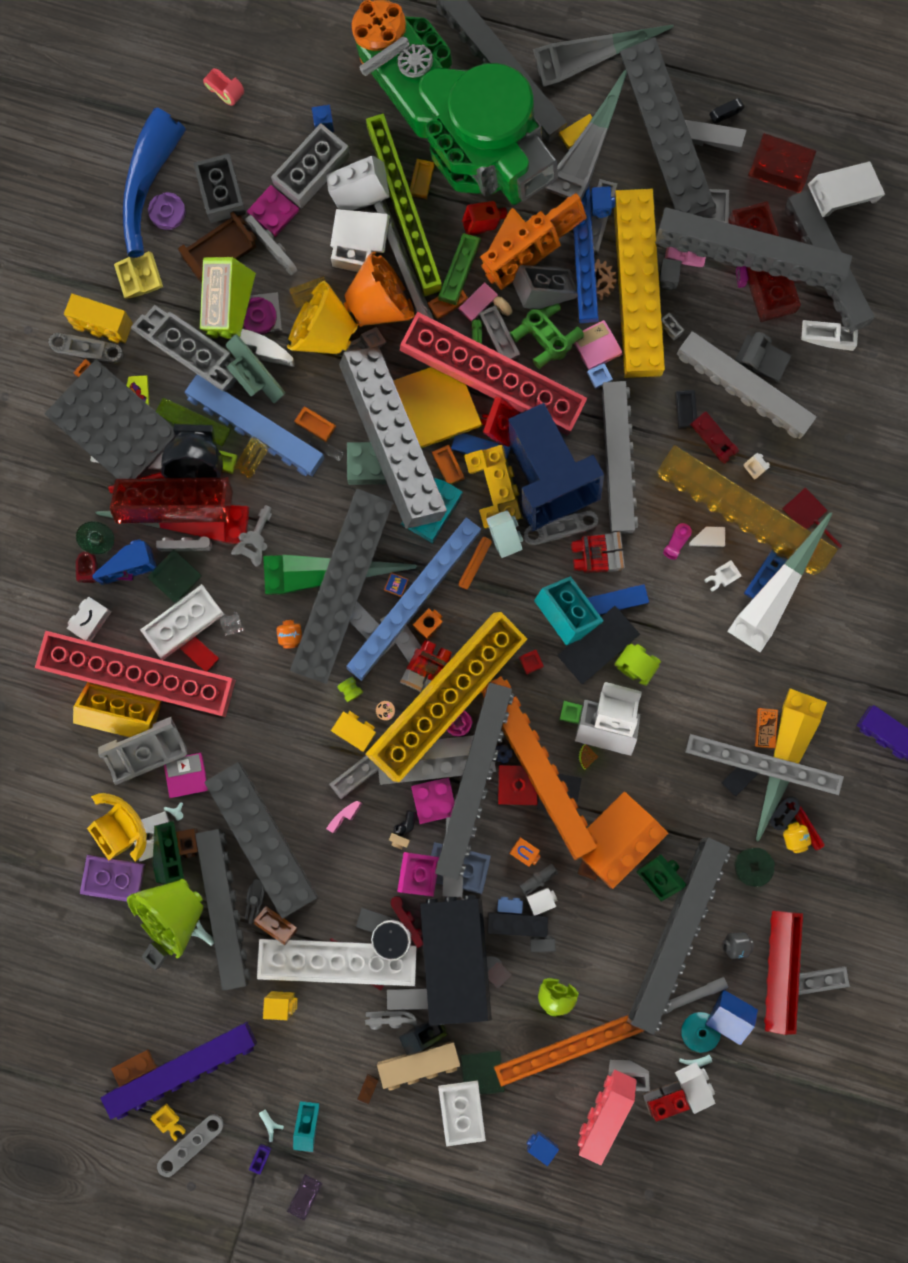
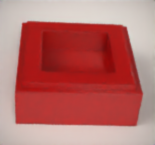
M536 649L519 657L526 675L544 667Z

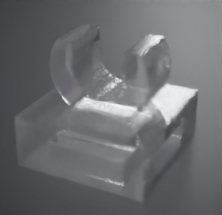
M233 611L234 615L227 616L225 613L223 618H220L221 626L226 636L244 631L243 623L239 613L237 614L236 611Z

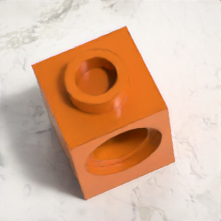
M428 609L413 624V627L428 640L443 624L441 620L443 617L435 609L433 611ZM428 618L435 621L434 626L431 628L424 625V621Z

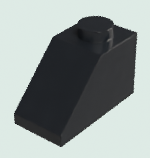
M429 1021L399 1036L406 1055H410L424 1050L448 1034L444 1025L429 1026Z

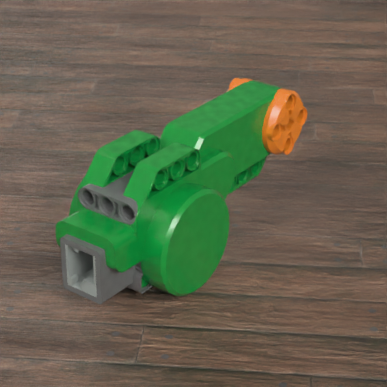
M366 0L360 4L352 20V32L362 64L402 37L407 38L410 46L412 44H423L431 51L433 56L432 67L422 76L407 77L401 73L397 59L401 53L371 72V74L416 135L421 138H428L431 144L430 152L433 162L455 191L483 194L487 197L501 189L510 203L516 205L557 180V160L542 142L541 124L534 113L533 92L523 74L508 65L499 63L478 65L468 71L449 69L452 65L450 49L426 18L406 17L399 4L387 0ZM406 65L402 68L406 70L409 65Z

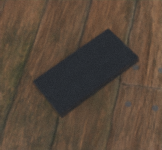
M616 606L612 607L601 617L603 622L580 640L571 643L557 655L581 684H584L640 635Z

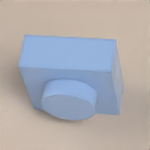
M604 363L587 371V375L595 389L601 387L603 382H612L613 380Z

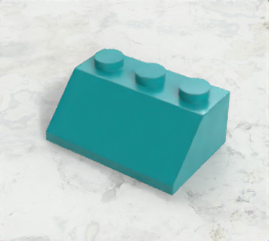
M434 478L447 509L441 521L409 528V530L432 544L463 497L461 490L437 478Z
M571 576L543 587L534 600L566 646L580 640L603 622V619Z

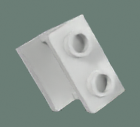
M605 682L599 698L594 727L632 737L637 726V710L642 692Z

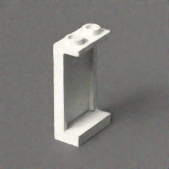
M871 162L818 174L808 183L822 217L829 216L834 210L868 201H871L872 204L876 203L885 195Z

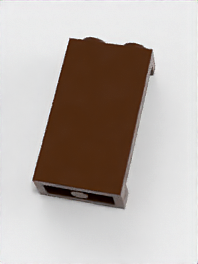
M234 212L230 213L231 218L195 243L187 248L184 244L178 248L180 255L201 284L204 258L233 257L238 260L256 248L254 241L256 237L251 230H246L244 227L246 224L240 215L236 216Z

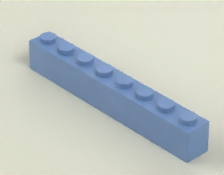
M198 374L185 391L188 397L187 400L195 406L201 405L204 407L203 411L211 416L215 414L224 425L228 426L230 424L235 427L234 430L242 436L244 434L251 437V442L257 446L262 444L266 447L265 450L273 456L279 455L282 457L281 461L289 466L293 464L297 467V471L304 476L308 474L313 477L325 459L321 452L232 395L221 391Z

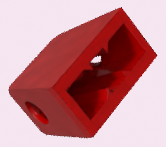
M495 201L467 205L462 218L466 234L474 236L496 229L499 220L507 217L506 207L497 208Z

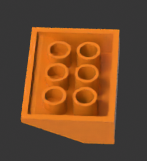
M624 791L587 828L588 832L593 833L598 842L596 844L597 848L580 858L610 888L614 889L669 833Z

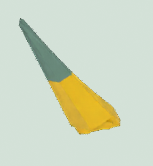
M789 688L782 707L773 757L797 764L800 763L821 722V717L827 704L826 701ZM769 776L756 836L757 842L764 833L789 781Z

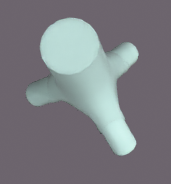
M182 802L174 809L164 807V810L175 816L177 821L183 818V813L181 812Z
M198 920L196 924L197 929L194 930L191 936L199 937L212 946L214 944L213 937L204 930L200 920Z
M710 1055L695 1060L680 1058L679 1062L686 1065L696 1062L700 1068L712 1063V1058Z
M265 1109L259 1115L267 1128L269 1142H273L274 1129L283 1130L284 1126L275 1123Z

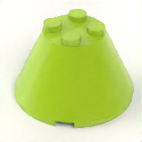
M184 879L130 894L127 897L128 906L134 916L139 915L143 921L141 926L146 933L169 955L172 956L175 953L177 954L176 958L181 957L204 909L200 903L203 900L200 894L196 891L192 892Z

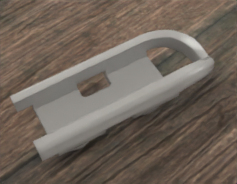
M405 1010L366 1012V1017H370V1019L365 1020V1025H369L374 1030L380 1029L382 1024H389L391 1028H400L402 1023H408L417 1027L415 1016ZM382 1016H390V1018L382 1019Z

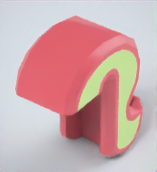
M213 68L203 79L204 85L211 92H215L228 105L234 106L244 95V88L236 77L231 81L216 68Z

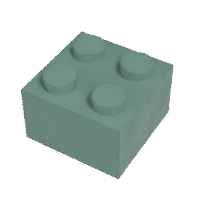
M347 442V481L349 485L386 484V479L371 442Z

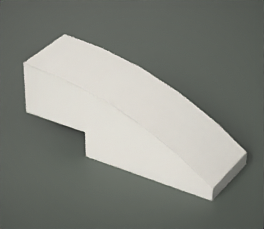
M806 320L802 322L801 340L842 350L854 351L857 347L858 330L850 333L849 329L841 326L840 323Z
M242 329L240 338L251 351L256 352L258 360L295 366L293 357L277 343L263 335Z

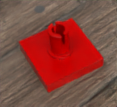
M495 397L489 415L483 414L481 416L486 418L480 419L482 426H485L483 433L498 444L509 447V419L520 414V412L504 399Z
M499 765L498 804L537 805V792L522 766Z

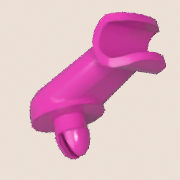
M680 523L676 526L669 544L663 551L667 558L677 559L680 550L691 536L692 530L689 525Z

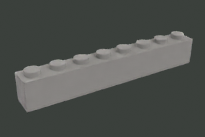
M693 331L677 352L682 362L690 363L698 373L709 376L713 383L725 387L729 394L741 398L742 403L757 409L758 414L770 418L774 425L786 429L787 433L793 438L801 439L817 417Z
M626 381L603 382L601 389L610 534L613 532L632 534L635 528H638L637 516L634 517V509H637V500L633 498L636 483L635 479H632L634 461H631L630 454H633V442L629 440V435H632V424H628V417H631V406H627V399L630 398V388L626 387Z

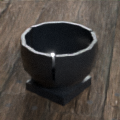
M174 424L175 439L166 445L161 460V474L168 482L180 488L194 490L197 470L196 490L209 489L218 484L223 469V458L217 448L213 425Z

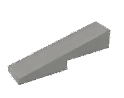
M685 120L693 144L703 146L705 143L740 153L746 134L745 129Z

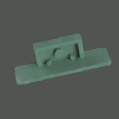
M237 334L234 335L226 343V347L236 360L231 362L227 368L250 396H253L262 389L273 403H276L285 394V391Z

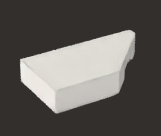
M705 527L689 543V546L724 547L725 527Z

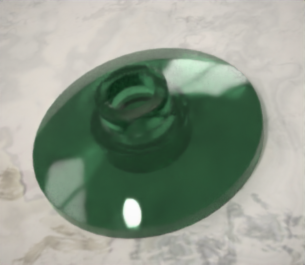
M96 521L86 522L76 532L78 545L88 553L104 554L114 545V534L103 523Z

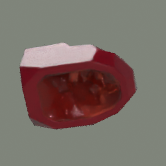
M83 551L76 559V581L79 583H96L97 581L92 576L98 570L96 557L91 551Z

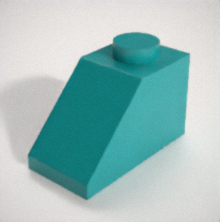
M300 1101L293 1135V1150L313 1152L319 1103Z

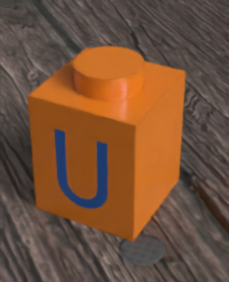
M519 837L509 854L528 867L531 864L535 865L540 858L538 854L540 850Z

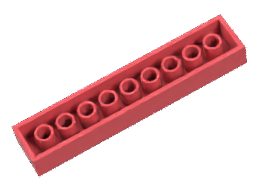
M419 312L416 313L400 345L401 352L494 399L495 397L504 399L521 413L545 403L559 432L566 436L570 434L587 400L586 397Z
M45 631L35 665L36 669L222 717H226L236 681L230 677Z

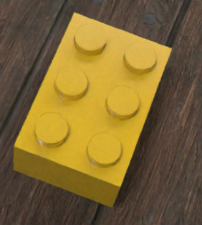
M72 293L64 312L73 329L84 332V330L91 332V335L98 338L106 337L109 341L119 344V342L126 343L131 326L133 325V322L124 310Z

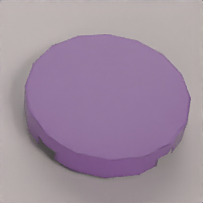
M169 192L156 195L150 201L148 207L149 217L153 224L164 230L178 227L183 222L186 214L185 205L181 198Z

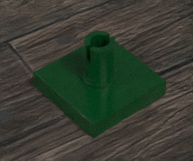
M661 854L636 871L661 902L687 885L676 872L679 870V864L674 860L667 862Z

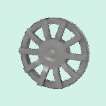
M412 44V46L404 48L397 58L399 70L407 77L422 76L430 70L433 64L432 53L423 44ZM406 65H409L406 70L402 68Z

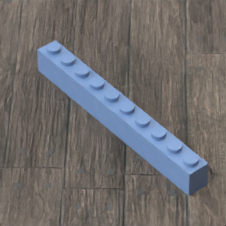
M467 517L463 520L348 663V671L361 681L366 677L479 536L480 527Z

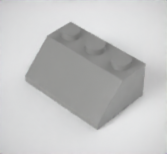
M372 155L326 175L328 192L340 210L357 211L390 197L384 162Z
M584 700L575 741L631 756L638 737L641 714L637 713V726L633 736L629 737L595 728L599 703Z

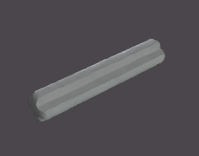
M400 38L359 67L361 73L367 76L401 53L404 48L409 47L410 44L407 38Z

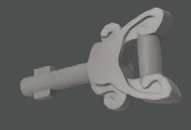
M265 505L263 509H260L258 514L260 518L254 531L241 533L239 535L241 542L231 552L232 555L243 554L251 558L252 563L256 567L261 564L262 551L267 549V544L264 543V538L260 534L266 520L269 521L272 515L270 513L272 509L270 506ZM247 544L252 546L255 549V552L246 548L245 545Z

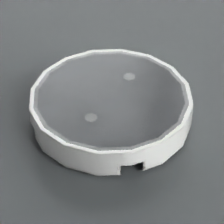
M384 921L373 931L371 938L372 947L381 958L390 961L398 960L410 949V932L399 921Z

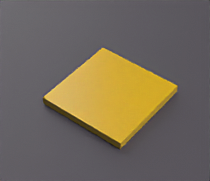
M433 367L393 380L421 448L482 427L466 384Z

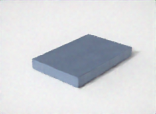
M434 842L431 856L439 857L443 844ZM470 851L469 857L465 856L464 864L466 868L463 875V890L482 894L491 858L490 855ZM437 874V884L443 885L442 875Z

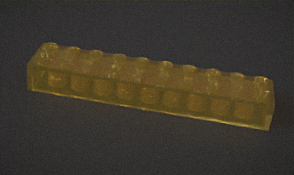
M675 445L657 471L661 479L667 482L671 481L678 490L690 493L694 500L707 504L708 509L713 512L718 511L724 515L723 518L725 520L740 525L739 528L746 533L751 532L758 541L768 543L774 551L779 554H785L788 556V559L812 533ZM820 538L805 571L817 575L826 569L838 549Z

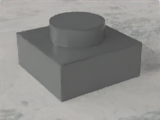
M154 941L150 943L142 958L154 970H157L169 954Z

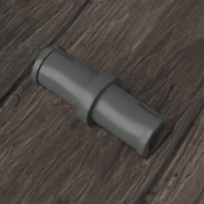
M550 864L539 873L535 872L532 878L520 884L519 887L524 895L527 896V894L539 886L543 887L544 883L558 875V872Z

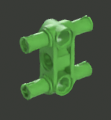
M559 304L529 311L522 324L509 332L515 342H518L528 333L532 334L545 349L543 353L533 359V363L538 369H541L551 360L563 359L566 353L571 350L572 345L584 337V333L579 327H576L564 336L548 319L561 310ZM534 319L539 320V322L533 323L531 321ZM556 346H561L562 349H561V350H557V349H555V347H556Z

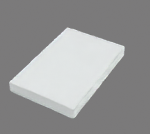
M336 209L330 246L333 248L335 241L371 248L372 252L384 253L390 215Z
M478 1080L438 1086L446 1146L486 1141Z

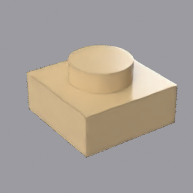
M391 833L389 841H392L391 845L401 850L403 846L407 848L410 842L409 839Z

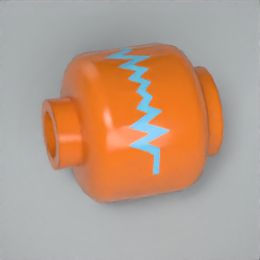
M294 620L282 621L283 625L277 627L278 644L283 645V648L298 647L302 638L301 625L294 623Z

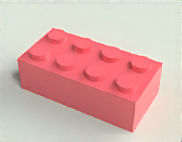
M615 1069L611 1076L608 1075L603 1086L605 1089L603 1092L600 1091L595 1101L597 1104L595 1108L591 1107L587 1117L589 1120L587 1124L583 1123L579 1134L581 1136L578 1141V1146H580L579 1156L602 1165L635 1102L637 1079Z

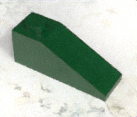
M174 821L154 825L153 869L156 883L168 884L184 879Z

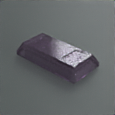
M305 1174L287 1212L305 1221L322 1186V1182Z

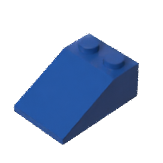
M131 541L130 545L124 546L92 575L93 579L101 585L119 581L116 578L124 576L123 571L127 570L128 574H132V576L157 570L152 548L145 541Z

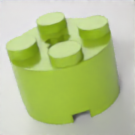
M629 644L614 665L618 666L617 669L630 679L638 678L641 680L639 684L647 686L660 667L661 661L653 655L651 657L645 653L646 649L642 646Z

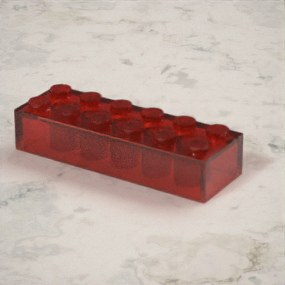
M768 201L732 210L728 218L729 224L779 236ZM747 267L748 284L760 322L794 314L798 311L801 303L794 281L789 280L785 276H773L769 272L754 271Z
M229 477L116 479L110 511L115 523L228 522L233 491Z

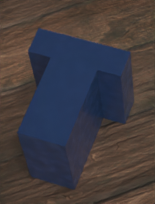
M545 403L509 419L510 447L529 485L522 488V512L532 532L601 500L604 473L594 454L578 462L574 461Z

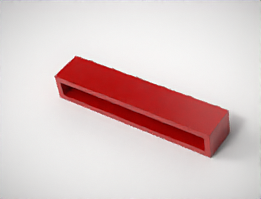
M772 911L770 918L771 935L769 938L767 996L765 999V1031L793 1035L796 1034L803 913Z

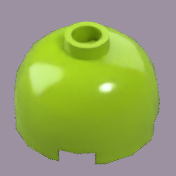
M548 978L544 979L539 987L538 1001L541 1007L551 1016L568 1014L576 1005L579 995L578 991L570 984H568V987L559 984V979Z

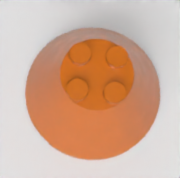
M376 252L370 253L344 295L346 310L349 313H353L360 327L363 325L411 320L414 318V308L411 299H406L403 292L406 288L381 255L377 257L375 256Z

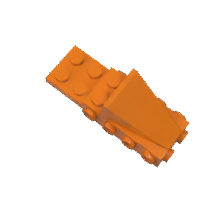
M575 193L571 197L566 198L563 203L550 210L547 215L540 211L527 222L522 219L514 208L509 211L489 250L480 256L483 262L481 267L491 284L495 282L500 290L504 289L513 282L520 265L534 266L561 246L559 239L587 218L578 194Z

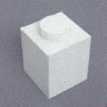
M548 887L526 896L534 916L556 907L554 902L558 901L554 891H550Z

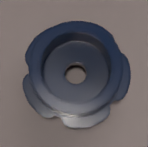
M506 744L496 746L495 750H498L496 761L502 763L509 762L513 754L509 746Z

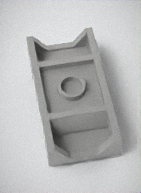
M169 717L154 723L153 728L120 742L114 740L98 747V755L104 759L111 772L113 782L117 785L186 756L187 747L172 718Z

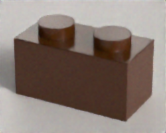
M367 1074L357 1100L369 1104L379 1078Z

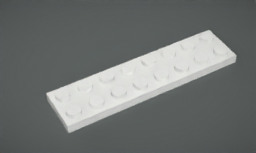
M259 939L257 979L415 986L416 945H410V949L403 957L390 961L377 955L372 947V943L289 940L286 945H283L276 939Z

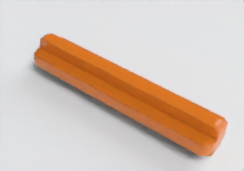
M481 538L458 583L461 588L466 590L469 588L492 543L489 538Z

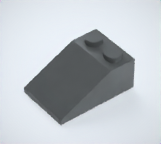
M520 265L513 280V285L523 308L541 309L578 298L577 283L570 269Z

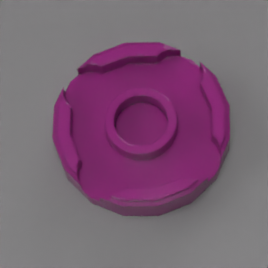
M261 297L249 299L243 328L260 335L271 331L277 320V313L273 304Z

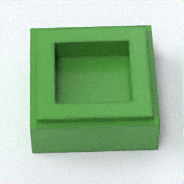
M563 701L559 720L579 724L583 705Z

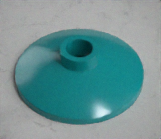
M696 1012L689 1015L681 1028L682 1039L686 1046L700 1053L708 1052L715 1048L721 1037L720 1033L705 1025L710 1015L705 1012ZM705 1030V1036L700 1037L699 1031Z

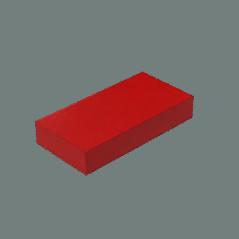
M196 637L180 647L189 658L206 672L220 659Z

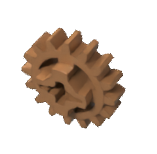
M597 259L595 263V274L598 281L596 285L597 297L602 300L603 295L609 297V291H614L615 287L613 285H616L617 280L614 279L616 272H611L612 266L606 267V261L600 264V260Z

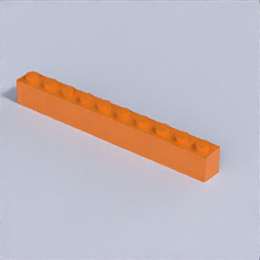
M502 676L490 682L511 688L509 682L503 680ZM487 684V685L483 688V690L481 691V693H482V695L484 696V698H485V694H486V691H487L488 684ZM515 696L512 705L508 704L507 706L508 720L506 724H502L501 729L572 857L576 860L595 850L598 843L593 833L588 832L586 819L583 815L579 816L576 810L578 809L577 803L573 798H569L567 794L569 790L565 782H560L556 766L550 764L546 748H541L538 742L540 738L535 730L532 731L528 725L530 720L526 713L522 714L519 708L521 704Z

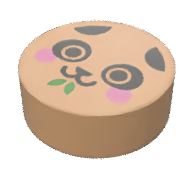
M382 701L376 707V714L381 720H390L395 715V707L389 701Z

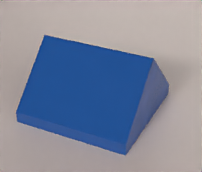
M722 990L705 1025L741 1045L755 1027L758 1009L731 993Z

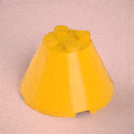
M322 281L312 291L313 298L309 303H304L293 324L288 338L291 341V345H287V348L291 351L340 354L342 350L346 351L351 343L349 338L358 328V324L355 323L330 285Z

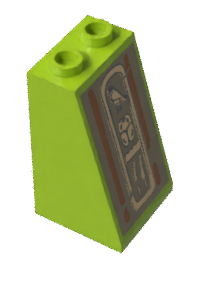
M207 257L203 259L200 329L211 338L222 336L231 339L236 334L239 337L241 336L256 273L233 257Z

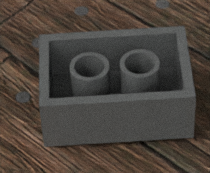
M230 154L193 163L210 223L229 219L232 212L236 216L246 214Z

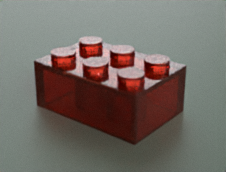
M763 133L748 176L801 193L817 151Z

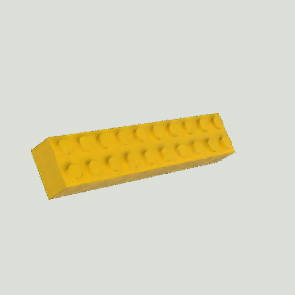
M653 189L615 190L614 220L624 378L662 376L665 366L657 245L655 243Z
M502 612L493 613L367 751L366 755L392 781L400 782L525 643L527 638Z

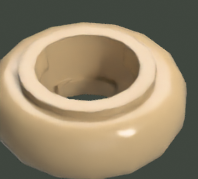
M497 296L494 298L493 303L498 311L504 316H510L512 308L509 303L502 297Z

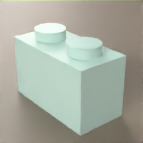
M508 510L486 518L495 547L501 558L523 550L520 543L523 542L520 531L516 530L518 523L515 516H511Z

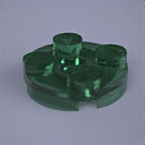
M761 848L745 849L735 859V872L738 879L745 885L761 887L768 883L774 874L775 862L770 854ZM757 862L759 870L751 872L750 864Z

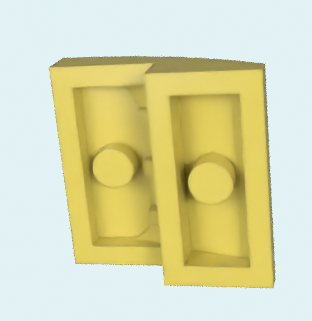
M150 251L144 253L143 256L137 258L128 257L114 264L125 299L144 295L163 287L153 253Z

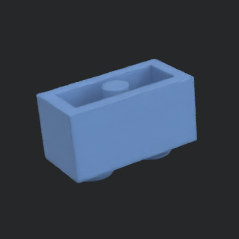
M501 897V899H498L497 912L522 914L523 901L520 898L508 900V897Z

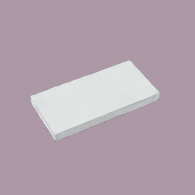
M201 584L140 631L160 659L164 660L222 617L224 613Z

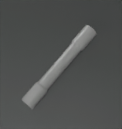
M719 978L703 987L668 1000L670 1001V1006L667 1012H663L662 1015L695 1000L727 989L728 985L725 978Z

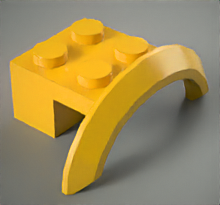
M99 793L91 796L96 805L100 803L114 805L106 815L95 820L87 828L107 859L111 860L126 851L137 841L134 850L130 853L136 862L143 855L147 844L146 831L139 815L127 802L115 795Z

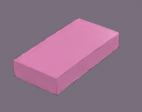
M484 282L459 307V311L472 322L479 316L480 312L484 311L493 302L498 294Z

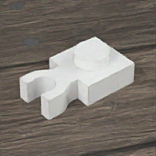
M732 560L714 571L716 576H709L704 581L706 583L710 580L715 582V586L710 589L713 592L721 583L725 587L740 578L741 574Z

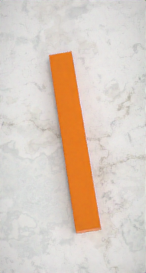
M628 1014L494 1066V1069L502 1087L644 1032V1030L627 1022Z

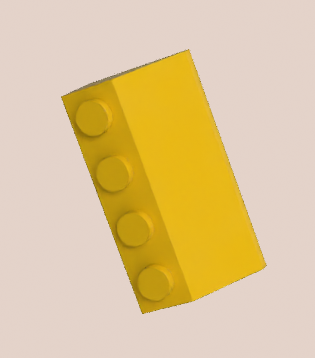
M87 682L73 706V723L132 737L153 728V724L157 721L161 701Z

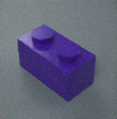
M260 1144L249 1170L260 1175L272 1148Z

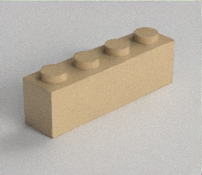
M454 1040L427 1047L410 1055L404 1054L377 1063L383 1089L388 1088L389 1090L397 1089L400 1087V1084L405 1082L408 1085L417 1083L419 1078L427 1077V1079L437 1077L439 1072L446 1071V1073L457 1071V1067L460 1066Z

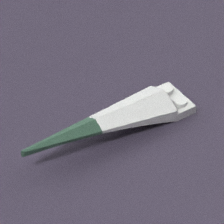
M832 512L824 518L769 582L738 614L727 632L755 650L762 651L772 636L832 516Z

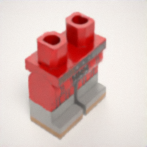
M620 532L584 536L581 540L571 543L572 553L582 552V559L573 560L574 571H584V574L622 571L625 568L623 551H621L622 541Z
M425 640L420 649L416 648L400 683L421 693L449 662L452 652L440 648L438 655L435 656L432 653L436 644Z
M678 1081L661 1087L663 1096L659 1088L642 1094L648 1112L656 1122L690 1110L684 1091L680 1088Z

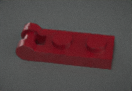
M706 411L690 424L722 463L726 464L732 455H736L739 452L738 447L730 441ZM725 446L727 450L723 452L720 448Z
M394 896L391 899V906L402 924L409 930L416 947L419 948L423 945L422 930L415 928L413 924L415 919L410 911L405 912L402 907V898Z

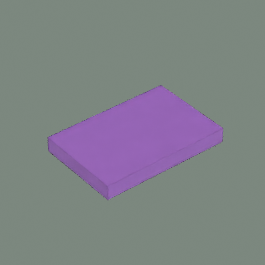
M87 855L80 894L127 902V897L130 894L141 891L146 864L118 859L108 860L105 857Z

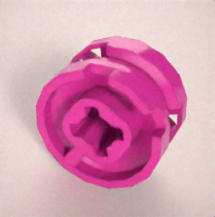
M463 711L447 729L449 734L456 737L466 735L472 725L470 715Z

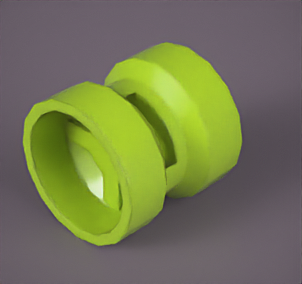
M354 677L346 679L337 686L340 692L344 693L347 703L363 694L361 688L357 687Z

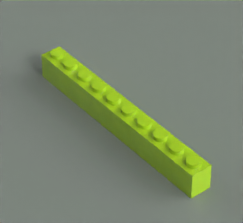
M384 113L367 118V130L377 158L384 162L389 195L423 295L425 297L440 292L442 283Z

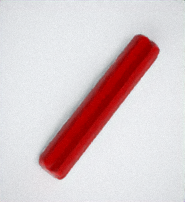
M787 802L788 807H789L790 810H791L792 808H793V809H796V808L794 807V805H795L794 802H791V803H788V802ZM800 807L795 815V819L799 825H804L808 828L811 845L815 850H820L825 844L802 807Z

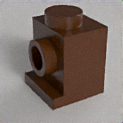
M197 828L176 832L179 853L184 855V858L195 857L196 852H198L195 836L198 832ZM187 840L192 841L191 847L186 846Z

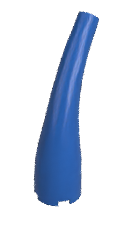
M160 108L153 109L139 134L125 184L123 230L127 255L132 258L144 255L143 237L141 236V215L146 195L158 172L186 131V128L179 121L173 120L170 114Z

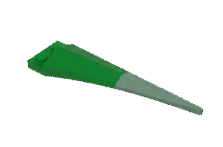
M295 555L263 556L265 595L287 594L320 587L330 558ZM371 561L366 577L415 569L417 565Z

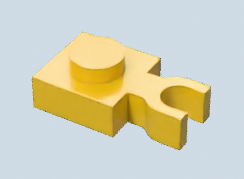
M167 1103L151 1115L150 1119L162 1133L169 1130L170 1136L174 1141L178 1138L174 1133L175 1131H180L182 1135L185 1134L186 1130L184 1127L176 1123L179 1121L178 1115Z

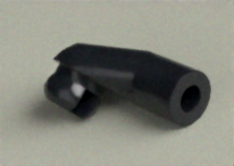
M407 811L405 821L394 826L393 831L396 835L404 836L414 829L416 812Z

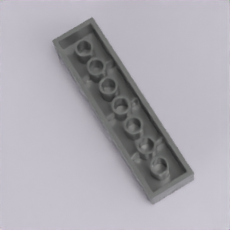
M237 762L205 781L206 787L281 918H285L318 898L317 893L242 763Z

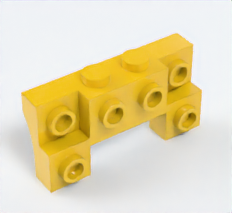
M503 445L465 454L464 457L470 474L484 470L493 506L479 510L484 528H489L486 518L508 510L511 516H515L516 520L523 519L517 498L520 495L517 484L514 485L513 483L514 471L512 466L508 465Z

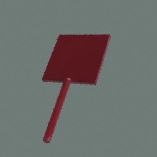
M806 487L782 508L804 532L814 523L819 525L818 519L828 511ZM825 528L824 533L841 548L842 545Z

